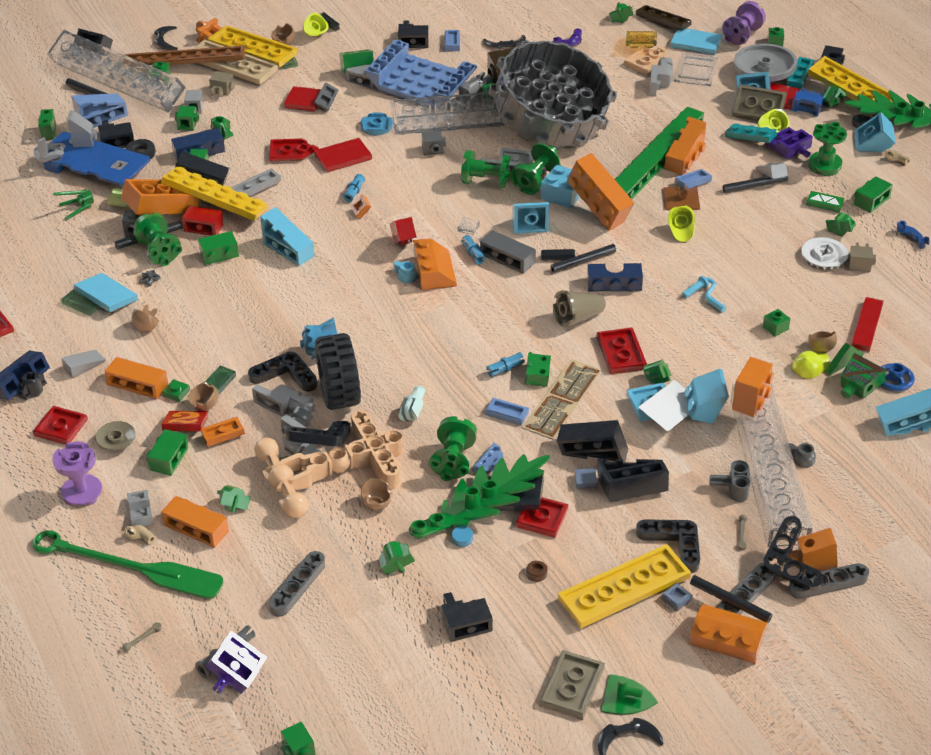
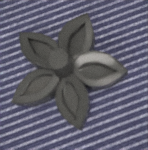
M155 269L146 271V273H141L143 278L139 280V284L147 281L148 285L151 286L153 281L161 278L156 274Z

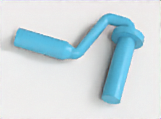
M700 276L698 282L682 292V296L687 298L701 287L706 288L711 283V287L705 294V299L723 313L726 310L725 305L710 296L716 286V282L709 277Z

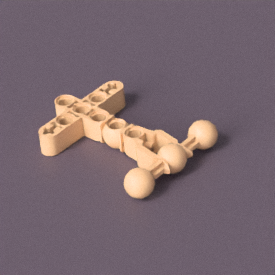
M360 409L355 410L351 415V430L356 441L351 442L349 445H344V449L335 447L328 453L323 451L307 455L297 453L279 461L280 448L278 443L272 438H262L256 443L254 452L260 461L267 462L268 464L266 472L269 473L268 480L270 485L276 489V492L283 493L285 497L282 504L284 512L289 517L300 518L307 512L309 503L302 493L295 492V490L311 487L313 482L323 479L327 475H332V471L341 473L347 470L348 467L353 469V467L359 468L371 464L378 478L389 484V489L397 488L400 485V466L394 457L399 456L403 451L402 433L398 430L380 433L369 413ZM294 471H301V472H302V473H299V474H297V475H294V474H293Z

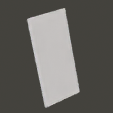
M676 380L639 406L643 412L666 431L672 429L690 414L687 398L685 397V388Z

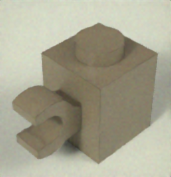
M215 71L209 79L211 96L215 93L219 97L223 95L228 96L235 88L233 74Z
M857 242L855 246L850 247L848 258L849 271L871 272L872 265L876 263L873 247H869L868 243H866L865 247L859 246Z

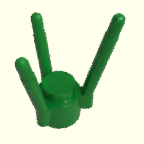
M83 189L53 193L54 196L79 194L75 199L59 203V206L75 202L83 205L66 216L65 220L91 207L94 199L90 190Z

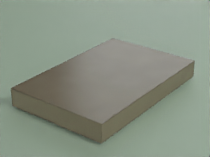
M739 84L732 116L759 120L761 116L773 109L783 110L787 92Z
M562 650L541 697L540 707L583 720L604 671L605 663Z

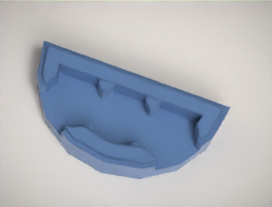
M493 443L474 465L473 472L477 473L480 466L484 467L486 474L493 472L499 459L503 458L500 446Z

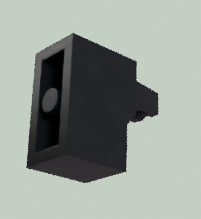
M403 20V24H398V40L408 43L409 48H429V25L409 24V20Z
M104 120L102 125H98L100 141L102 143L126 148L130 142L134 141L130 122L114 125V123L109 124L108 120Z
M452 592L443 594L444 604L441 605L442 621L450 642L493 631V617L485 598L463 603V600L455 601Z

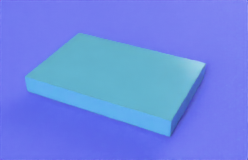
M688 28L683 31L677 29L671 40L670 47L715 55L722 40V34Z
M103 273L74 284L75 291L108 312L138 300V294Z

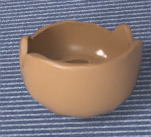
M285 23L283 27L278 25L272 31V40L286 45L291 44L294 39L293 26Z
M819 331L812 335L809 334L808 342L810 347L816 352H829L837 344V335L835 331L832 333Z
M206 382L195 386L188 395L189 403L199 411L211 409L217 404L219 399L218 390Z
M371 478L362 485L361 501L368 509L382 510L389 505L392 493L389 491V484L387 482Z

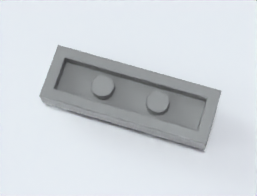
M270 168L231 188L234 191L243 192L251 196L280 182L281 175Z

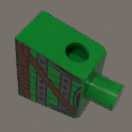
M854 353L841 374V387L843 388L841 395L846 399H850L853 394L861 398L867 397L885 382L886 369Z

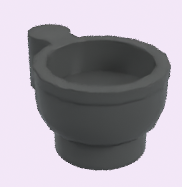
M299 406L293 410L289 409L286 413L304 427H307L313 420V415L308 410Z
M793 443L787 444L786 455L792 456L793 462L797 466L809 468L815 464L816 454L811 444L802 443L798 447Z

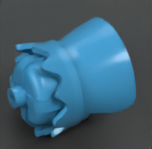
M334 317L320 325H306L304 327L305 330L302 332L303 340H300L301 348L305 347L307 355L313 356L311 360L315 359V340L318 337L337 334Z

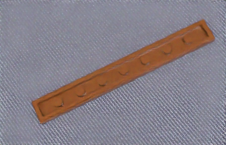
M242 45L125 54L123 65H153L154 62L183 65L244 60L246 49Z

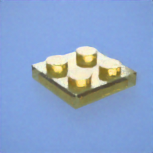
M627 31L626 46L630 48H637L638 46L653 48L657 46V31Z

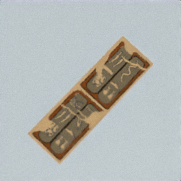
M571 359L522 428L554 439L560 430L561 424L567 421L602 369Z

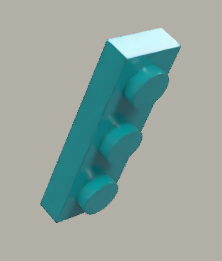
M799 56L796 71L788 78L786 86L802 89L809 76L807 74L808 69L814 65V59Z
M735 123L725 131V135L728 138L770 143L777 136V131L768 127L762 128Z

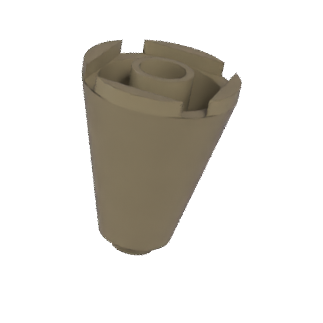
M562 290L558 291L554 296L557 299L556 303L553 304V312L556 321L563 324L562 327H570L602 313L606 307V301L600 294Z

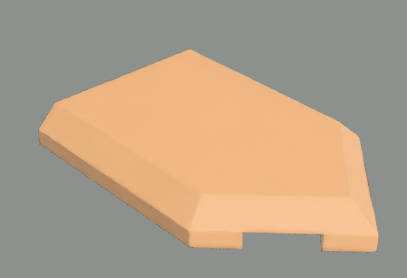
M644 47L625 59L624 64L635 71L647 75L651 72L652 65H658V61L666 57L664 47H658V49Z

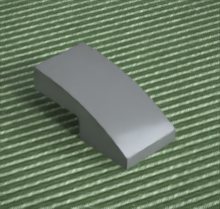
M148 490L127 493L132 526L153 524Z

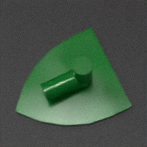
M609 674L601 712L629 715L648 710L658 704L652 693L640 683L624 676Z

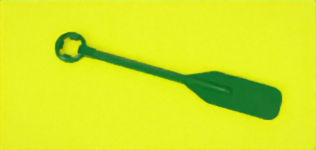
M53 530L38 533L32 541V547L38 553L70 552L142 572L156 585L210 599L215 597L224 583L222 576L186 565L174 562L140 563L72 545L68 541L61 540V536ZM48 536L55 539L50 547L46 548L38 545L43 537Z

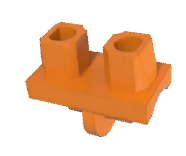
M213 18L208 23L204 21L196 23L195 30L198 32L196 41L198 43H201L203 40L208 41L209 37L222 29L218 25V19Z

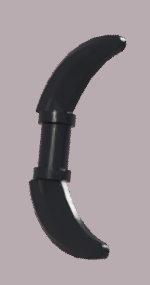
M163 26L155 30L154 33L157 35L155 43L164 49L178 50V47L168 44L163 38L166 32L177 29V27Z
M522 35L515 41L493 42L483 39L486 45L493 48L516 47L521 45L522 41H526L525 35Z
M635 717L633 721L619 726L608 724L600 733L598 752L599 755H606L609 745L616 737L631 732L648 735L660 746H663L664 742L661 733L653 724Z

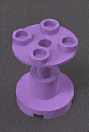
M754 1L744 2L737 9L736 17H729L723 22L722 31L727 42L736 45L745 44L750 38V31H756L762 27L766 21V14L764 9L758 6V3Z
M69 442L65 444V448L61 450L58 448L52 458L56 471L69 478L61 488V495L67 505H92L97 501V497L102 492L100 480L88 474V471L93 468L96 462L94 450L89 448L85 442Z

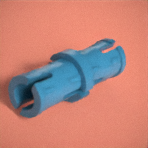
M356 174L353 181L348 184L347 191L343 195L345 201L352 202L355 195L360 192L361 185L365 181L363 175Z
M470 235L463 236L461 243L465 246L467 254L472 256L476 264H482L486 258L481 252L480 246L473 241Z
M518 352L508 358L503 357L500 361L486 366V370L490 369L487 373L490 377H493L503 371L508 372L511 368L523 364L525 359L521 360V358L524 356L521 352Z

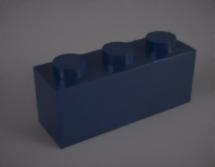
M219 128L171 139L172 150L176 160H178L181 151L190 154L191 149H207L208 156L225 152L224 139Z

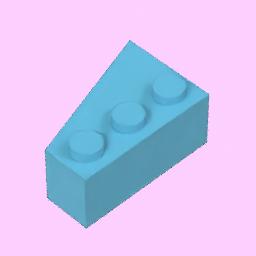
M274 207L260 216L264 245L298 266L315 256L313 242L279 209Z
M931 388L876 407L879 421L886 436L911 433V430L921 429L922 432L929 431V428H931Z

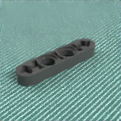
M313 551L307 554L270 599V611L274 616L286 615L325 568V556L323 553ZM303 573L309 574V577L306 579H301L298 576ZM289 588L297 589V591L292 594L286 592Z
M764 562L760 563L731 593L736 596H743L746 598V601L753 603L774 581L775 575L766 571ZM755 583L759 587L756 589H752L748 586V584ZM724 601L719 605V609L729 611L732 605ZM734 606L732 608L733 613L741 615L744 612Z
M856 563L820 571L824 579V585L821 589L811 591L790 582L788 591L792 597L801 599L863 585L868 580L869 569L864 564ZM814 576L813 578H809L810 583L813 584V582L817 580V577ZM841 576L844 578V581H836L833 577Z

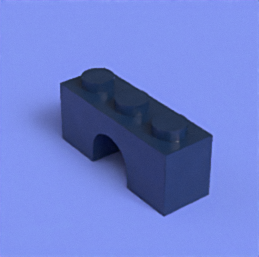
M605 263L587 264L588 291H642L643 272L641 263H623V270L617 273L608 271Z
M29 350L0 372V399L10 400L20 392V377L28 372L43 374L50 369L42 352Z

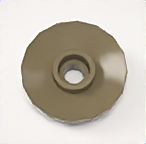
M113 421L105 424L97 431L96 441L103 449L110 451L120 450L133 442L136 432L134 427L127 422Z

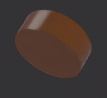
M532 561L527 565L526 575L528 579L534 582L546 579L548 568L544 562Z

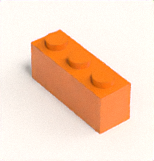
M115 357L105 370L107 385L158 399L169 384L166 370L120 357Z
M175 496L161 511L164 526L213 548L229 532L227 517L208 510L204 506L192 503L188 499Z

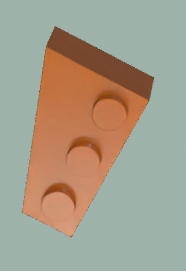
M691 117L687 118L686 128H681L679 134L682 135L678 141L674 140L665 159V169L681 175L687 169H690L692 163L698 159L699 154L703 153L706 148V143H704L706 122Z

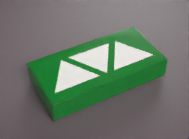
M811 191L806 205L840 212L844 198Z

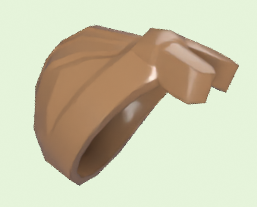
M148 305L144 306L143 311L134 309L131 317L132 324L141 332L152 331L159 323V320L155 317L157 309L154 308L152 311H149Z

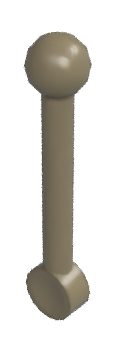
M740 515L741 527L738 549L743 551L746 549L744 534L747 517Z
M154 623L153 628L143 633L130 643H124L122 649L124 651H129L131 649V646L135 645L136 643H138L154 631H161V623Z

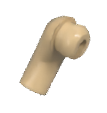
M888 150L885 153V159L890 162L899 161L907 165L911 159L896 150Z
M142 525L128 526L124 530V535L130 540L143 539L148 544H152L156 540V536Z

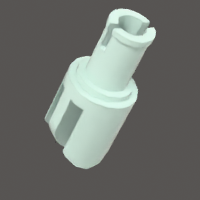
M415 386L412 394L405 398L398 414L401 421L418 419L424 405L422 398L426 392L422 386H418V388Z

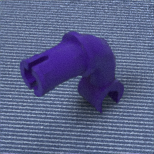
M576 28L569 39L563 40L561 37H554L552 42H563L571 47L579 45L582 41V30Z

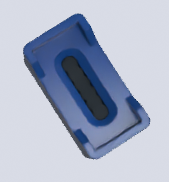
M804 88L802 91H797L793 99L792 111H802L818 116L823 104L822 92L808 91Z

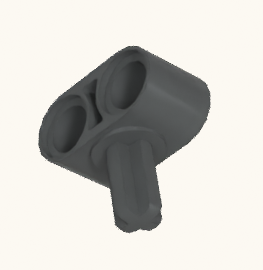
M735 460L731 463L729 475L709 476V484L711 486H729L730 496L734 501L744 502L748 499L751 479L747 462Z

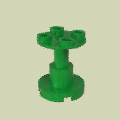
M831 122V124L815 125L813 136L816 140L822 142L823 146L809 158L808 167L812 172L816 173L818 171L821 172L822 176H833L839 173V170L842 168L843 161L836 154V149L833 147L834 144H840L847 138V132L844 128L840 127V123Z
M536 143L531 149V156L535 163L531 162L528 165L518 164L514 167L510 177L513 184L521 188V192L528 195L536 194L541 189L542 169L546 167L547 171L551 172L556 165L561 166L555 147Z
M465 151L463 158L466 160L461 167V181H463V184H470L473 176L484 178L485 175L499 176V187L501 189L506 187V181H509L510 171H507V167L510 165V156L504 155L501 166L487 165L486 161L475 160L474 151Z
M153 212L154 214L150 215L148 213L143 214L135 221L133 234L139 243L149 245L147 254L151 262L167 266L182 252L180 240L172 234H167L168 223L161 214Z
M450 416L444 418L439 424L437 437L444 445V449L437 450L432 454L429 465L444 481L461 478L469 472V461L462 452L471 448L476 441L477 428L471 421L465 418L462 421L458 420L457 416Z

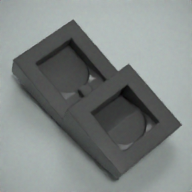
M325 82L314 104L329 111L339 89Z

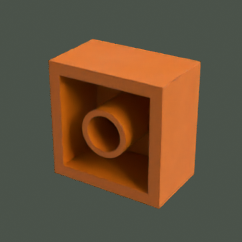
M750 356L735 381L732 410L755 417L758 410L761 411L763 409L765 398L768 399L772 392V387H770L774 378L772 363Z

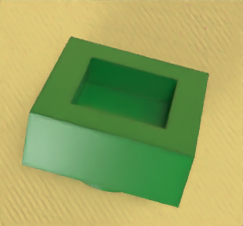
M173 379L163 390V396L180 402L190 391V386Z

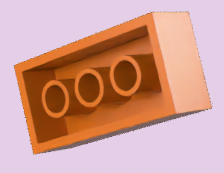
M592 153L576 160L567 179L569 185L577 192L579 197L588 205L591 212L598 217L608 231L624 223L634 205L632 199Z
M125 179L121 198L137 215L154 214L153 212L168 215L185 214L189 206L199 207L201 199L162 184V179Z

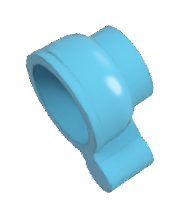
M400 261L394 262V271L398 273V279L401 282L412 283L417 280V269L414 267V263L410 261L403 263Z

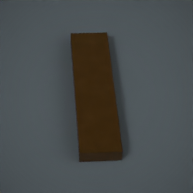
M644 5L636 10L637 16L681 31L692 25V20L648 5Z

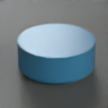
M466 526L456 527L452 532L453 543L460 547L470 545L473 541V531Z

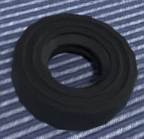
M137 139L126 146V150L149 156L150 159L156 153L154 143L147 139ZM139 149H146L142 152H136Z

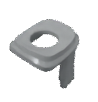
M45 137L36 140L37 146L34 148V156L37 161L44 163L62 158L64 151L59 143H47Z

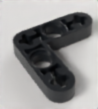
M286 352L257 364L248 370L249 381L253 384L263 383L288 372L303 391H314L318 385L316 375L296 352ZM272 366H278L277 369H270ZM304 370L302 373H296L295 371Z
M334 421L328 430L287 427L285 439L292 442L341 446L350 434L351 423L348 421Z
M788 516L782 521L764 556V568L769 573L811 591H817L823 586V574L813 567L789 558L802 531V524L798 517ZM795 523L796 528H792L790 536L787 535L788 525ZM786 540L789 546L786 549H780L777 547V542ZM777 559V564L770 566L769 561ZM794 566L800 572L796 576H791L787 573V570ZM816 576L818 582L815 581L811 584L809 578Z
M644 519L637 523L636 536L639 539L647 541H678L680 560L691 573L699 570L700 550L698 529L695 522L691 520ZM669 528L672 531L669 533H665L661 529ZM692 544L694 548L687 549L683 545ZM688 557H692V564H689Z

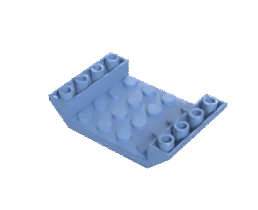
M394 40L365 70V73L380 91L436 108L454 95L459 86L477 69V65L463 61L457 69L428 59L408 54V43Z

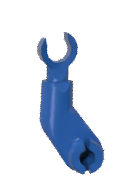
M901 220L897 222V231L919 242L920 249L925 248V244H930L929 237H923L917 229L908 226L906 221Z

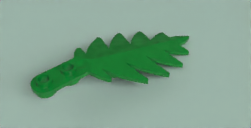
M872 90L875 101L858 94L859 101L851 100L844 103L847 106L860 109L861 114H879L882 112L887 119L895 117L893 125L914 121L912 128H920L931 124V104H929L928 108L923 101H919L910 94H907L908 103L899 95L889 90L891 102L882 94Z
M522 454L510 472L504 458H500L493 470L491 480H488L484 467L480 466L472 486L467 487L464 478L460 479L452 498L451 507L448 501L444 500L441 514L434 513L426 520L413 521L409 527V534L417 539H421L451 526L470 525L469 520L498 515L500 510L490 507L519 502L520 497L510 494L535 488V484L525 481L544 474V470L539 468L550 459V455H544L528 462L526 455Z

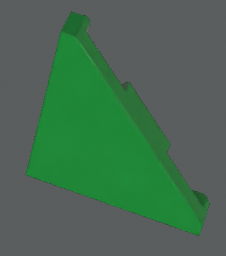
M844 343L825 372L832 375L846 367L854 353L863 356L864 353L850 344Z

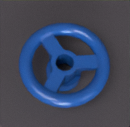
M889 363L881 366L886 370L889 369V372L885 375V380H891L898 384L892 385L885 381L881 384L884 388L892 391H904L913 386L915 376L906 366L900 363ZM904 372L909 377V381L907 383L903 380Z

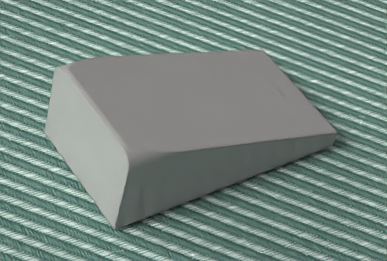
M768 163L755 167L757 171L773 179L787 176L786 163Z
M97 350L78 353L61 359L63 368L73 378L106 361Z

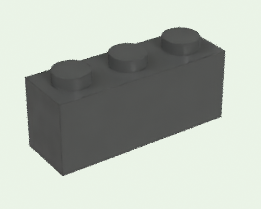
M493 230L480 241V250L486 258L522 274L536 263V249Z

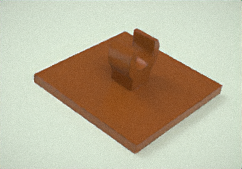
M679 186L664 187L666 210L685 205L692 210H700L698 188L688 189L686 186L684 190Z

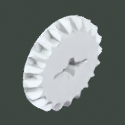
M819 237L810 239L803 244L801 250L802 258L805 259L806 263H810V266L815 265L817 268L822 267L824 270L825 268L831 270L833 267L839 268V266L847 262L848 258L847 248L839 241L831 238Z

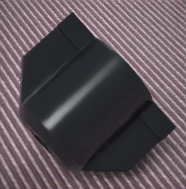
M28 372L21 376L22 387L17 396L28 400L30 397L40 395L43 392V386L47 384L44 374Z

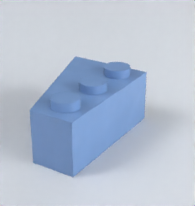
M118 93L71 95L74 111L90 121L94 128L102 125L104 120L112 122L128 116L126 102Z

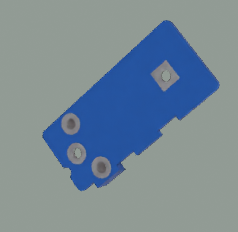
M62 132L50 142L61 145L64 151L62 158L53 159L43 164L45 170L57 174L65 167H68L70 171L83 175H95L99 180L124 186L125 179H132L150 162V157L99 141H94L93 147H73L71 134Z

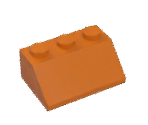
M431 238L413 240L414 258L421 290L457 286L449 250Z
M703 604L696 615L690 633V645L755 664L768 622Z

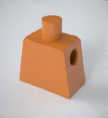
M831 528L799 537L797 539L798 549L792 550L789 558L819 571L838 568L837 543Z

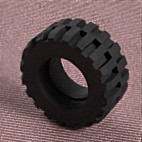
M346 333L318 337L315 340L316 360L326 407L330 410L357 406L361 402V389L357 362L350 336Z

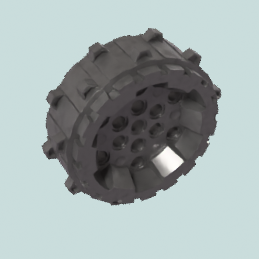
M522 41L521 46L512 49L509 55L499 57L496 66L500 69L496 84L490 85L489 95L494 97L495 106L502 122L511 131L515 130L519 137L526 141L528 139L534 141L533 144H545L556 149H562L566 146L568 148L582 147L599 129H606L609 120L605 115L610 103L615 102L617 92L612 90L610 80L602 70L603 66L599 62L592 60L582 51L574 49L566 43H555L552 41Z

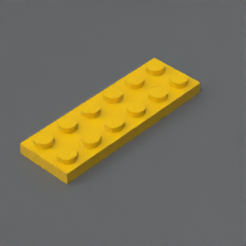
M228 25L208 38V41L225 47L244 45L246 49L245 54L277 64L279 68L298 54V48Z
M826 56L808 69L807 74L826 84V86L842 89L846 96L852 100L859 101L858 94H861L875 101L872 90H875L892 102L888 90Z
M175 167L165 174L161 180L162 184L253 221L259 218L268 208V204L264 203L261 199H254L246 193L234 191L229 186H222L214 180L202 178L201 175L190 173L182 167Z
M665 544L559 592L558 600L578 626L583 628L672 587L676 583L689 579L691 572L672 549Z

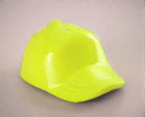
M311 13L303 23V31L309 36H320L328 30V23L318 13Z
M773 109L767 112L758 121V127L776 129L777 132L790 126L786 113L781 109Z
M686 205L673 207L668 213V223L672 234L676 240L687 242L694 234V211Z
M805 351L796 357L792 364V370L802 378L812 379L826 370L830 364V358L826 353Z

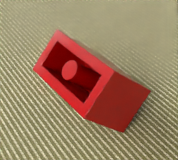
M189 206L182 217L184 232L212 236L218 234L224 225L222 211Z
M412 217L389 223L394 244L399 243L400 246L413 242L412 239L417 238Z

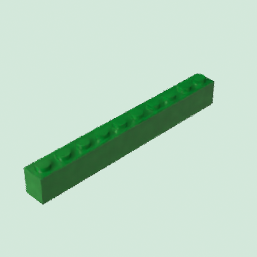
M686 107L615 178V181L631 199L665 166L666 154L674 140L678 141L682 135L679 132L681 128H686L687 118L691 117L703 121L704 112Z

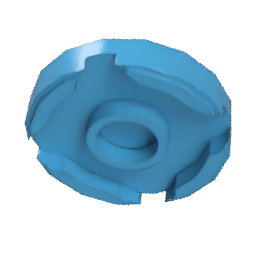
M370 113L368 117L364 116L361 119V129L369 135H383L388 133L393 127L392 118L387 117L385 113Z

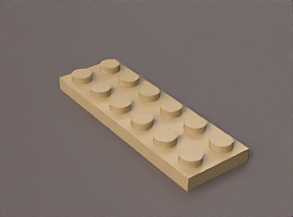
M203 40L193 49L225 46ZM245 54L244 60L199 63L259 85L278 71L277 64Z

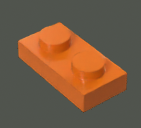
M234 417L204 427L201 430V435L207 447L245 435V431L238 417Z

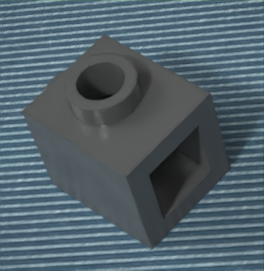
M441 131L421 132L423 154H443V147H446V139L442 137Z
M133 210L124 211L122 225L125 237L134 235L133 226L140 217Z

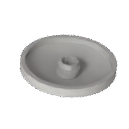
M755 44L747 46L736 53L734 68L740 75L768 72L770 82L779 81L790 77L796 71L797 57L792 51L779 45Z

